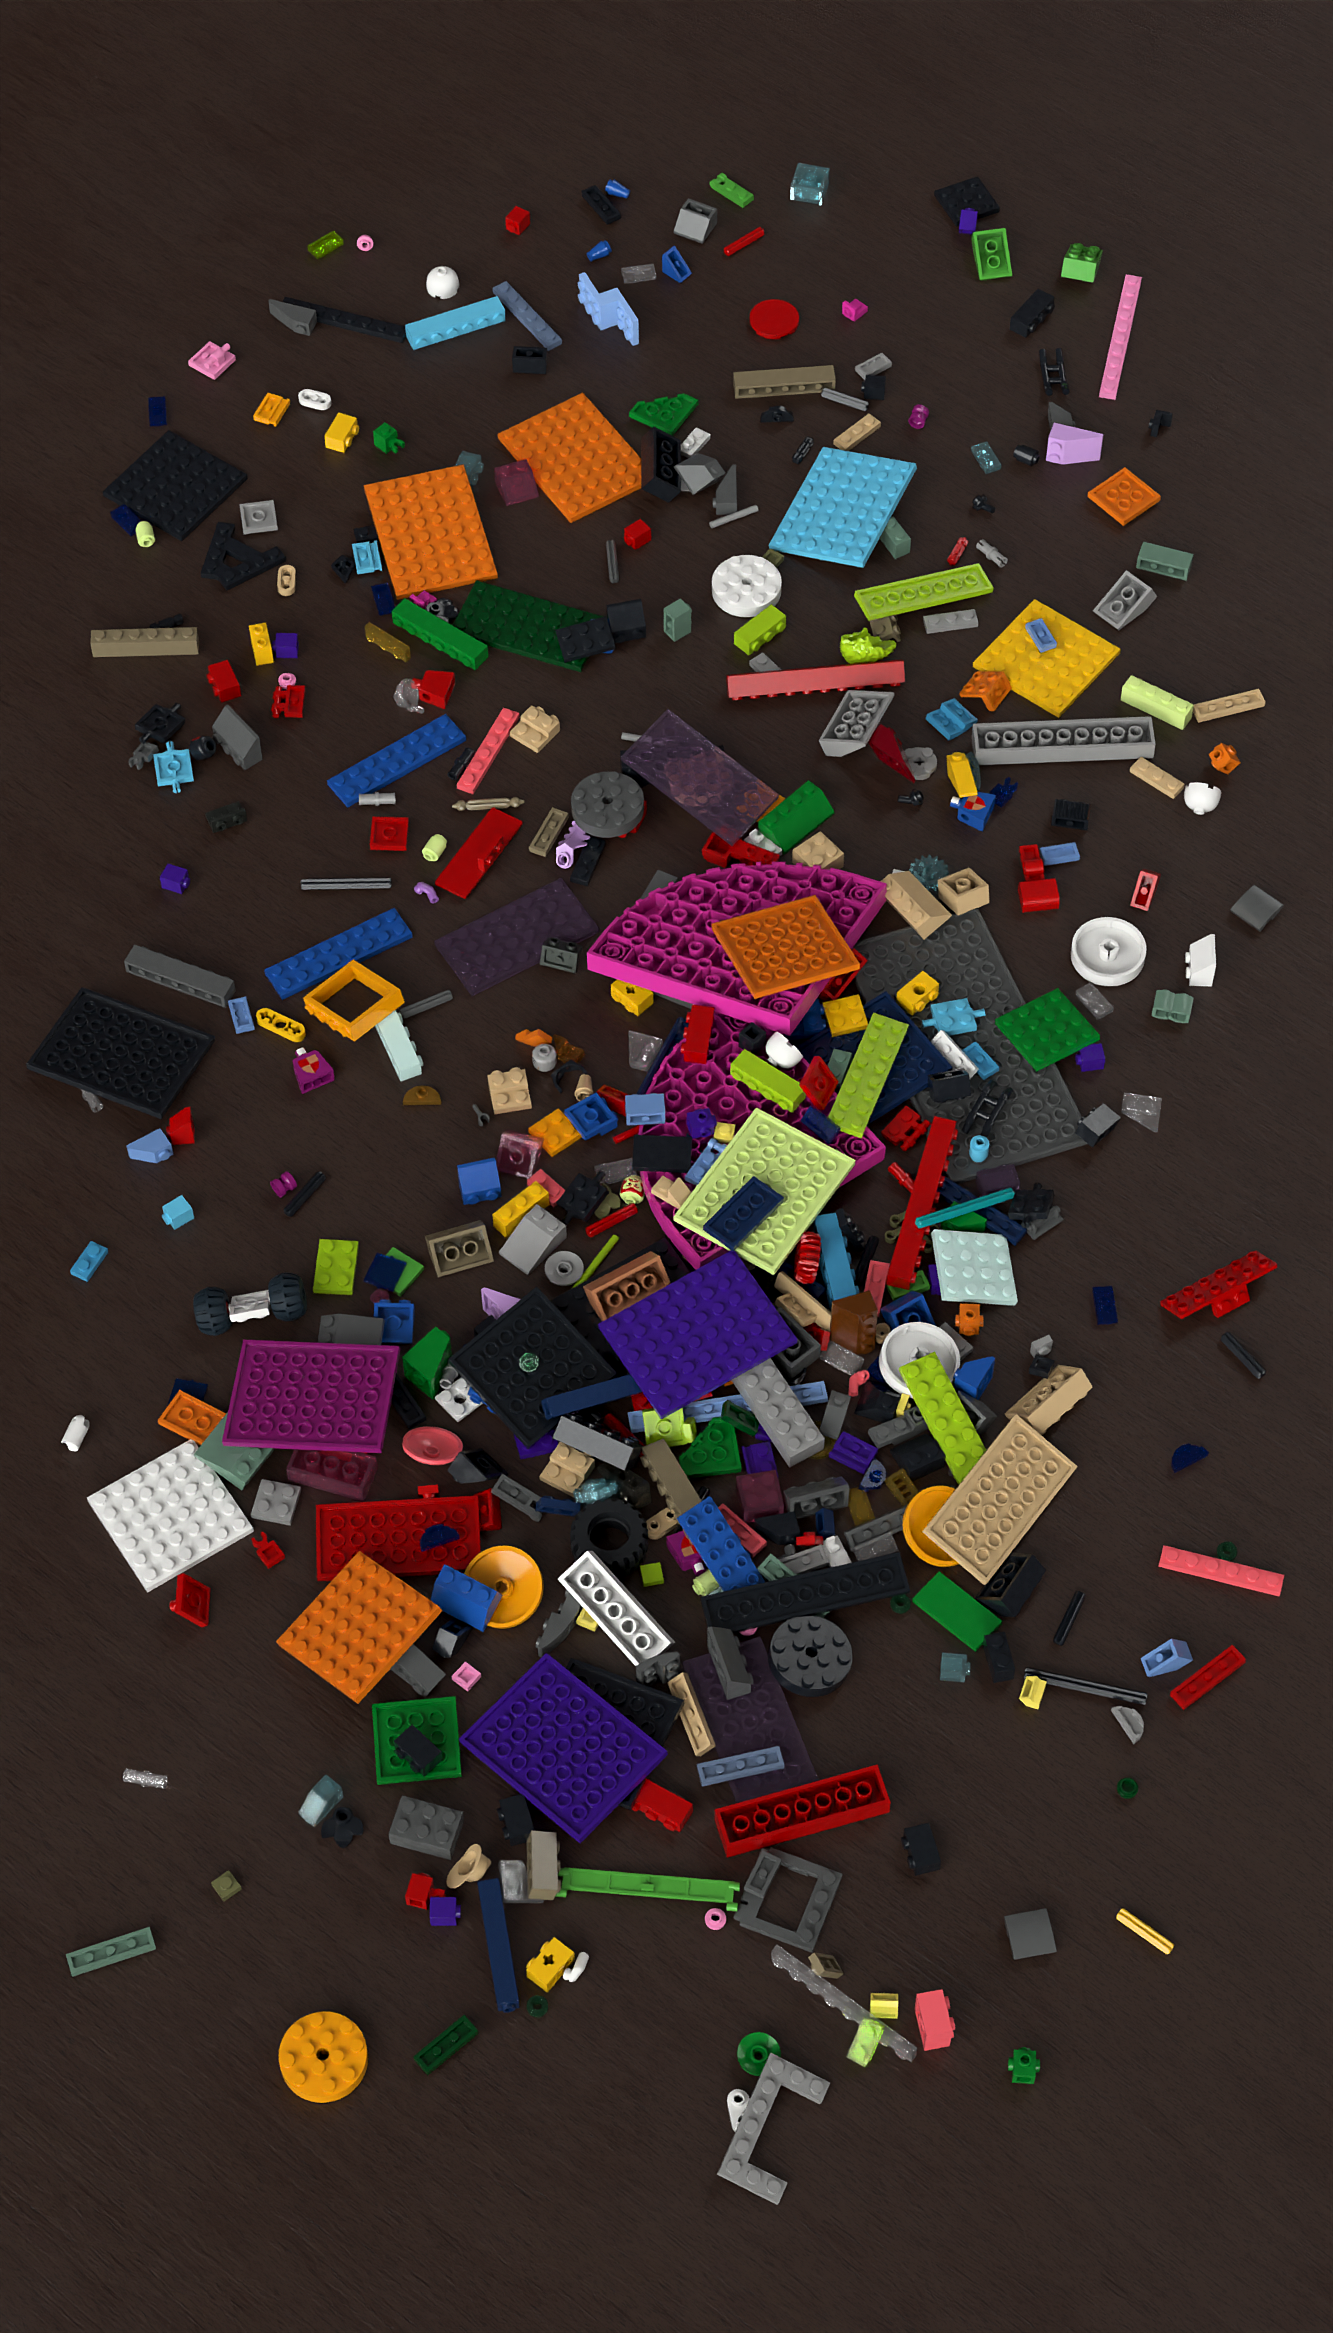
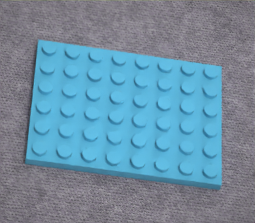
M823 447L769 543V548L774 551L864 568L917 469L916 463Z

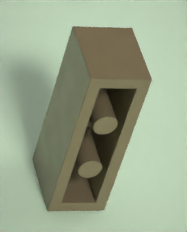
M531 1830L528 1836L527 1880L529 1899L554 1900L557 1892H560L561 1880L558 1879L560 1860H557L560 1842L557 1841L556 1832Z

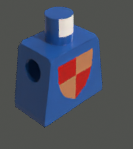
M977 792L978 795L963 797V799L953 796L950 807L958 809L957 819L983 832L995 807L996 795Z

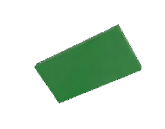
M940 1571L912 1599L914 1604L975 1652L983 1645L984 1635L993 1634L1002 1625V1620Z

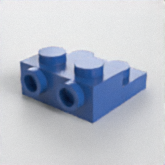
M819 999L814 1001L790 1036L784 1034L785 1038L788 1040L810 1039L826 1029V1021L821 1019V1015H824L823 1004L819 1003Z
M597 1092L564 1110L566 1117L585 1141L598 1133L603 1136L617 1128L618 1117L616 1113L610 1111L606 1100L603 1097L600 1098Z
M382 1299L379 1300V1303H374V1318H383L385 1320L382 1343L413 1344L415 1305L411 1304L409 1300H399V1303H391V1300Z

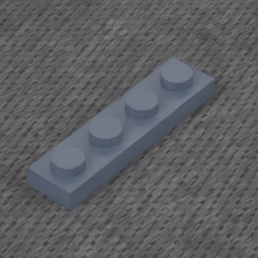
M779 1746L697 1764L702 1786L784 1768Z

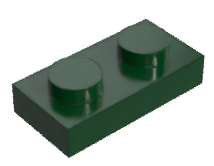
M729 1400L723 1403L721 1419L752 1437L758 1433L759 1421L754 1414Z

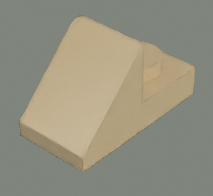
M662 1175L651 1189L652 1194L677 1209H680L691 1194V1191L679 1177L673 1182Z

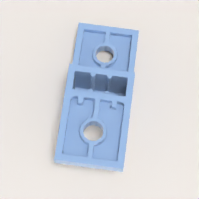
M585 272L579 274L578 288L580 294H578L580 303L584 304L586 312L592 316L593 323L600 330L618 325L619 329L623 330L626 340H629L633 346L639 344L638 318L618 288L599 294Z

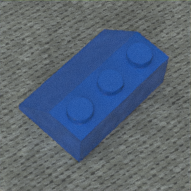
M444 1564L434 1583L431 1601L438 1605L443 1612L484 1632L503 1595Z

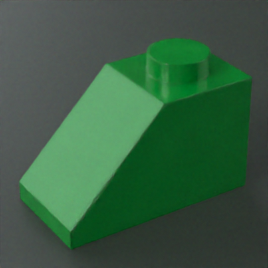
M954 1201L951 1204V1206L957 1205L959 1203ZM975 1212L941 1222L943 1230L976 1233L985 1232L987 1219Z

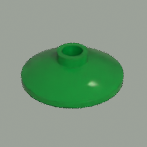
M754 2032L745 2036L739 2043L737 2059L740 2066L747 2073L760 2076L769 2054L772 2053L781 2058V2050L779 2044L772 2036L762 2032ZM759 2053L762 2059L757 2060L754 2055Z

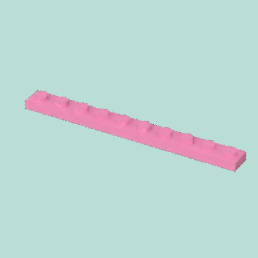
M1127 274L1125 276L1099 393L1101 398L1116 400L1142 277Z

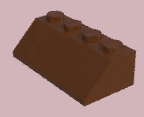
M870 1290L832 1301L829 1340L831 1345L854 1355L868 1354L875 1350L878 1309Z

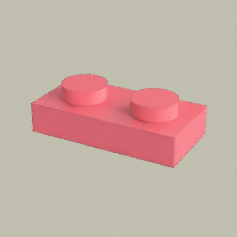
M540 1169L527 1180V1185L530 1186L533 1182L537 1181L549 1192V1204L554 1208L557 1205L556 1202L566 1190Z

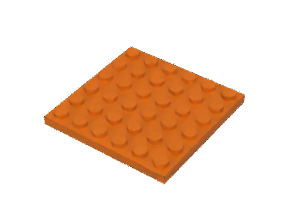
M816 895L712 923V931L754 999L860 969L859 961Z
M359 1551L279 1637L276 1643L359 1704L438 1617L442 1609Z

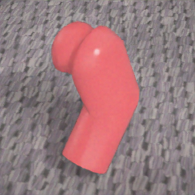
M867 1370L858 1371L849 1378V1396L855 1397L858 1395L859 1386L864 1384L870 1377Z

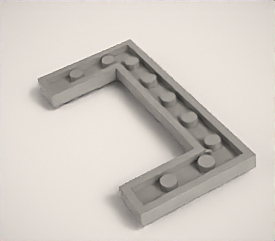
M770 2053L717 2175L777 2205L780 2202L787 2182L748 2163L753 2148L781 2085L821 2104L830 2082Z

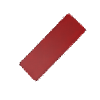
M605 1084L596 1091L600 1098L603 1097L606 1100L611 1111L626 1117L625 1096L629 1094Z
M491 1488L474 1494V1496L478 1495L480 1531L502 1529L499 1497L491 1493Z

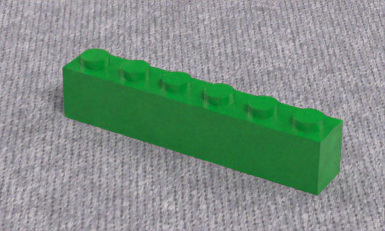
M406 598L392 610V619L396 626L407 630L411 635L419 637L425 643L433 645L437 650L445 652L451 658L462 662L465 666L476 670L488 658L487 645Z

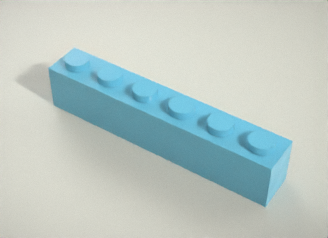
M498 296L406 324V338L413 350L504 322L505 308Z

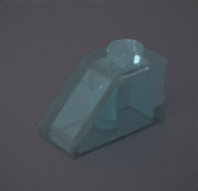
M325 1775L309 1792L299 1811V1815L315 1827L343 1798L341 1786Z

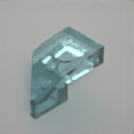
M970 752L966 754V757L970 764L976 788L980 790L979 764L974 754Z

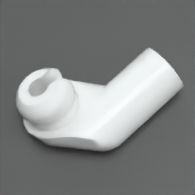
M584 1952L579 1953L573 1970L570 1968L564 1970L563 1978L565 1980H569V1982L577 1980L586 1967L589 1959L588 1954Z

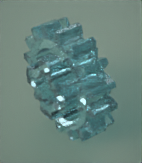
M922 855L921 860L916 858L915 862L911 863L909 869L928 891L930 888L936 891L938 879L949 876L948 865H944V860L938 861V856L933 859L931 855H928V858Z
M605 1478L590 1479L586 1483L581 1484L582 1486H579V1488L574 1489L573 1494L576 1502L593 1504L597 1500H600V1502L605 1501V1498L616 1494L618 1489L615 1480L605 1481Z

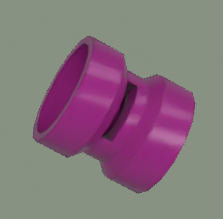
M915 405L913 407L912 414L908 420L913 428L921 429L924 427L929 415L928 408L923 405Z
M288 1171L281 1174L279 1179L275 1178L270 1182L272 1189L280 1198L286 1195L288 1190H293L297 1187L295 1179Z

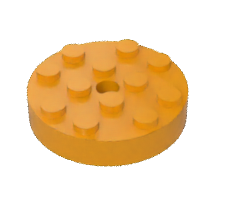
M315 2012L300 2018L287 2030L280 2044L279 2065L282 2076L288 2087L296 2095L311 2102L326 2103L347 2096L360 2084L367 2070L368 2051L361 2030L352 2020L335 2012ZM320 2052L322 2055L326 2054L329 2056L326 2060L318 2059Z

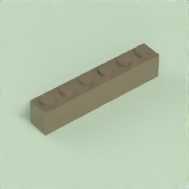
M833 365L733 372L735 399L822 393L825 387L835 390L836 383Z
M197 627L91 630L90 644L93 657L199 654Z
M661 1439L642 1447L643 1456L640 1458L645 1468L648 1467L652 1481L657 1482L661 1496L665 1495L668 1508L670 1510L673 1509L675 1519L680 1524L677 1517L700 1503L701 1499L666 1441Z

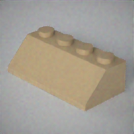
M910 871L888 874L880 881L887 884L886 901L923 940L952 916Z
M1058 1365L1051 1371L1048 1379L1043 1378L1004 1414L1009 1420L1017 1414L1040 1435L1046 1433L1047 1428L1058 1422L1066 1411L1071 1410L1079 1399L1087 1395L1092 1385L1082 1368Z

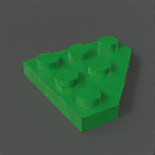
M683 393L669 399L667 396L656 398L654 401L647 403L639 401L630 410L629 417L650 427L654 426L673 436L697 407L698 399Z
M721 1417L712 1418L702 1433L700 1432L688 1450L679 1457V1465L688 1479L741 1472L742 1468L735 1427L723 1421Z

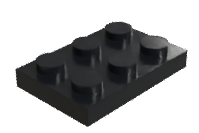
M606 616L555 630L564 663L616 649Z

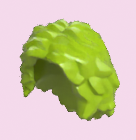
M864 627L861 632H853L852 634L841 636L839 648L846 662L850 664L876 662L894 652L893 649L896 648V642L891 640L882 641L880 636H871L867 628Z

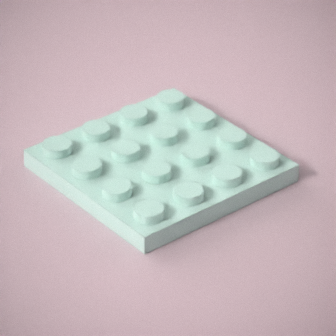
M938 1229L932 1231V1242L942 1300L1016 1305L1018 1300L1007 1238L1001 1234Z

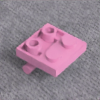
M209 341L188 363L192 368L215 380L236 361V357L228 352L231 348L228 343L219 347Z

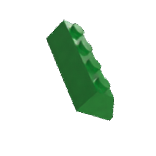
M808 780L759 820L758 831L781 848L782 853L785 855L834 814V810L823 791Z

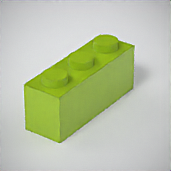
M771 604L734 632V645L747 655L758 651L763 644L771 641L776 634L785 629L786 615Z

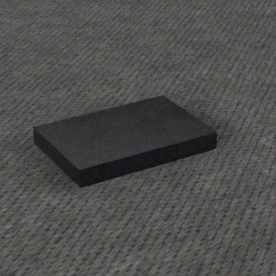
M634 1135L632 1171L688 1173L691 1168L692 1137Z

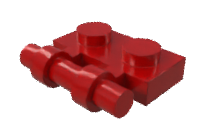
M287 685V691H282V687L277 686L273 692L272 716L279 718V714L284 712L285 717L303 718L305 686Z
M905 1106L884 1128L881 1134L895 1146L900 1141L904 1142L900 1148L906 1152L916 1144L915 1141L921 1135L927 1132V1128L931 1124L926 1119L921 1124L918 1123L921 1120V1116L908 1106ZM912 1129L915 1130L910 1136H907Z

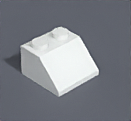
M1210 934L1190 944L1189 952L1185 953V963L1189 965V967H1186V978H1189V986H1212L1216 968L1215 934Z

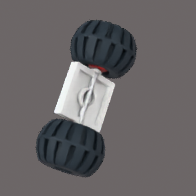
M284 1272L274 1276L269 1281L268 1290L233 1296L231 1304L225 1290L218 1287L204 1288L195 1294L193 1307L199 1330L204 1334L217 1336L230 1329L232 1322H243L250 1318H264L270 1315V1308H272L274 1316L279 1320L294 1321L299 1319L307 1311V1299L300 1276Z

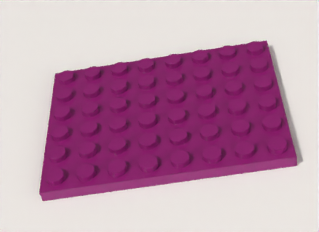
M243 1340L222 1439L223 1446L382 1453L400 1347Z

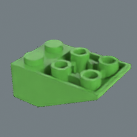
M1081 243L1071 244L1064 257L1061 277L1094 282L1103 250L1097 246L1085 247Z

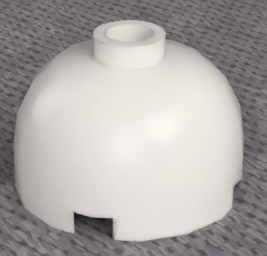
M447 266L435 267L427 276V291L432 297H435V295L440 296V299H447L456 295L459 288V279L456 272Z
M1198 782L1189 783V786H1185V803L1190 809L1194 810L1195 814L1203 815L1204 812H1210L1218 805L1221 797V790L1214 786L1211 789L1208 788V784Z
M777 1031L767 1041L766 1053L769 1056L767 1061L775 1068L777 1065L785 1069L792 1068L801 1061L803 1055L794 1045L792 1046L788 1042L787 1038Z

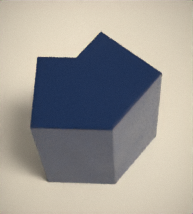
M822 1508L815 1513L817 1536H823V1540H826V1538L831 1536L835 1537L834 1516L832 1510Z

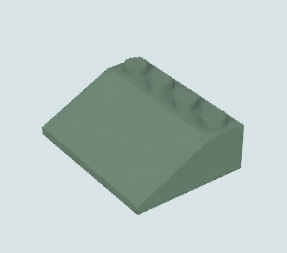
M227 1412L194 1453V1456L242 1491L276 1448L223 1446L222 1439L228 1415Z

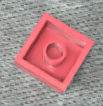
M943 1989L916 1995L914 2010L924 2051L950 2046L951 2038H954L953 2030H955V2023L953 2017H949L948 2009H950V2002L948 1996H944Z

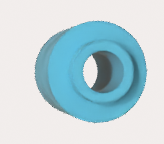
M978 1135L970 1141L969 1156L975 1162H983L988 1157L989 1140L984 1136Z

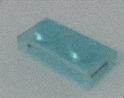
M987 441L971 446V452L985 474L1001 469V463Z

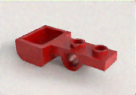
M717 823L702 848V856L705 860L723 868L727 867L732 857L740 860L741 864L745 863V866L756 865V862H761V865H772V862L780 860L779 854L742 841V832Z
M1038 845L1019 846L1025 881L1018 884L1022 913L1059 909V892L1056 878L1044 879V866L1039 855Z

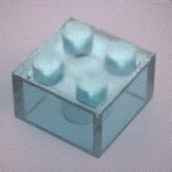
M798 163L791 182L790 199L822 205L829 185L830 168Z

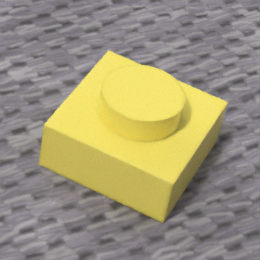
M717 1122L714 1139L718 1140V1143L729 1144L734 1137L736 1125Z
M902 1393L895 1418L904 1415L905 1410L911 1408L912 1404L909 1403L910 1395Z
M582 1608L576 1624L595 1632L598 1627L597 1622Z

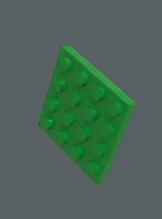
M1058 988L995 1019V1025L1036 1072L1100 1040V1034Z
M456 1696L372 1704L377 1785L462 1777ZM411 1725L415 1726L442 1753V1761L425 1777L419 1772L415 1773L410 1768L409 1762L405 1758L403 1760L400 1759L394 1752V1740Z

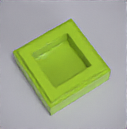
M687 1417L683 1423L685 1443H692L697 1436L694 1417Z
M660 1562L640 1566L644 1587L664 1584Z

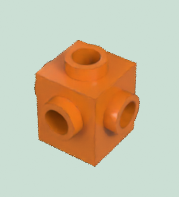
M1221 743L1209 754L1214 768L1225 774H1229L1241 762L1236 756L1237 751L1231 745L1228 746Z
M960 1304L959 1315H955V1326L959 1327V1334L967 1336L979 1335V1327H983V1315H980V1304Z

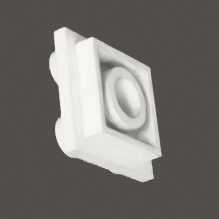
M462 1377L455 1381L450 1389H445L435 1396V1400L457 1422L483 1404L482 1402L476 1404L470 1400V1396L467 1395L470 1386ZM458 1398L465 1399V1402L458 1404L455 1402V1400Z

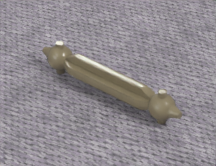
M506 797L473 799L467 802L460 800L453 804L452 808H456L459 811H464L465 809L508 808L509 806L516 808L523 804L524 800L518 797L511 799Z

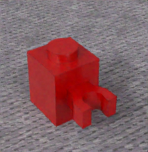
M412 1873L405 1895L406 1905L427 1910L430 1897H446L445 1890L433 1889V1878L428 1874Z

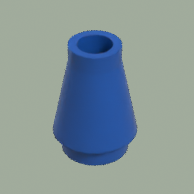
M610 179L605 188V192H608V195L627 199L630 194V190L615 179Z
M605 240L603 242L600 241L586 254L592 262L593 260L609 256L612 250Z

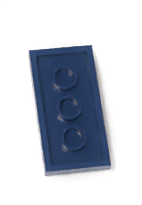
M753 1176L703 1225V1230L734 1252L784 1202V1197Z

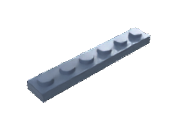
M507 281L493 287V293L498 296L499 300L548 351L562 344V339Z

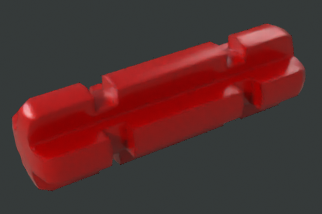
M966 537L959 538L947 559L949 565L957 564L968 545Z

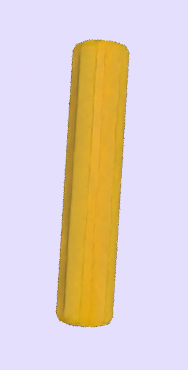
M1122 1908L1118 1912L1117 1920L1165 1954H1169L1173 1950L1174 1943L1126 1909Z

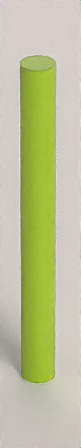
M612 1235L572 1288L591 1277L618 1242V1236Z

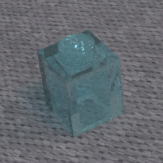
M942 1652L940 1680L965 1682V1676L970 1675V1663L967 1662V1655Z

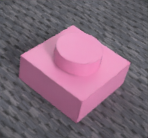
M464 1662L452 1675V1680L467 1692L481 1678V1673L467 1662Z

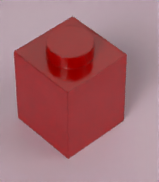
M515 206L505 217L506 230L520 236L530 225V212Z
M641 519L624 528L625 543L634 550L651 541V528Z

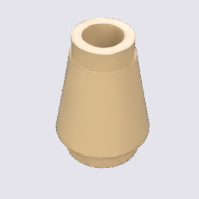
M581 1075L577 1084L575 1096L579 1102L593 1094L591 1077L589 1075Z

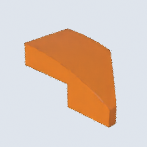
M526 1029L515 1036L517 1041L534 1047L540 1044L552 1043V1037L540 1029L533 1032Z

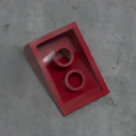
M880 724L869 739V745L879 760L914 783L916 779L906 753L901 746L902 742L895 737L896 732L888 726L886 728Z

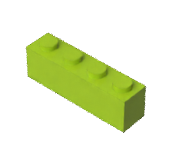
M746 1049L731 1063L730 1075L734 1079L745 1083L750 1089L758 1091L766 1099L774 1101L784 1110L793 1113L806 1098V1094L799 1086L800 1083Z

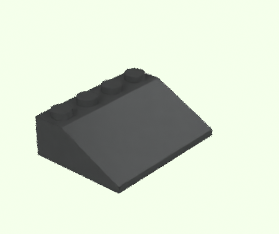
M348 1314L321 1316L317 1343L382 1345L385 1320L383 1318Z

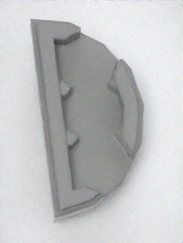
M1120 1705L1111 1709L1112 1713L1132 1743L1135 1744L1143 1734L1144 1721L1141 1715L1135 1709Z

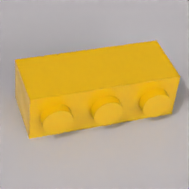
M537 1181L533 1182L492 1214L493 1227L505 1238H508L523 1217L536 1204L543 1209L550 1205L549 1192Z

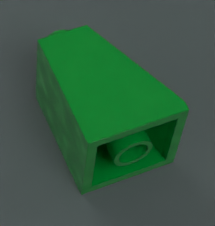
M434 1327L402 1357L405 1377L432 1400L437 1396L441 1384L439 1382L443 1376V1369L448 1365V1359L452 1356L449 1334L444 1330L441 1331Z

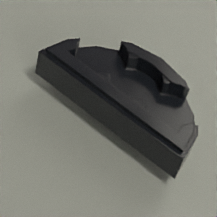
M773 406L761 413L760 422H794L793 413L786 410L785 407Z

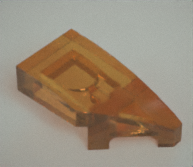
M556 1034L553 1035L558 1058L563 1063L569 1060L579 1063L585 1056L583 1049L570 1045L564 1037Z

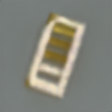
M903 1468L884 1480L902 1506L907 1505V1502L919 1493ZM901 1478L902 1482L895 1485L894 1482ZM906 1485L907 1488L900 1492L899 1488ZM911 1491V1495L906 1498L903 1497L905 1493Z

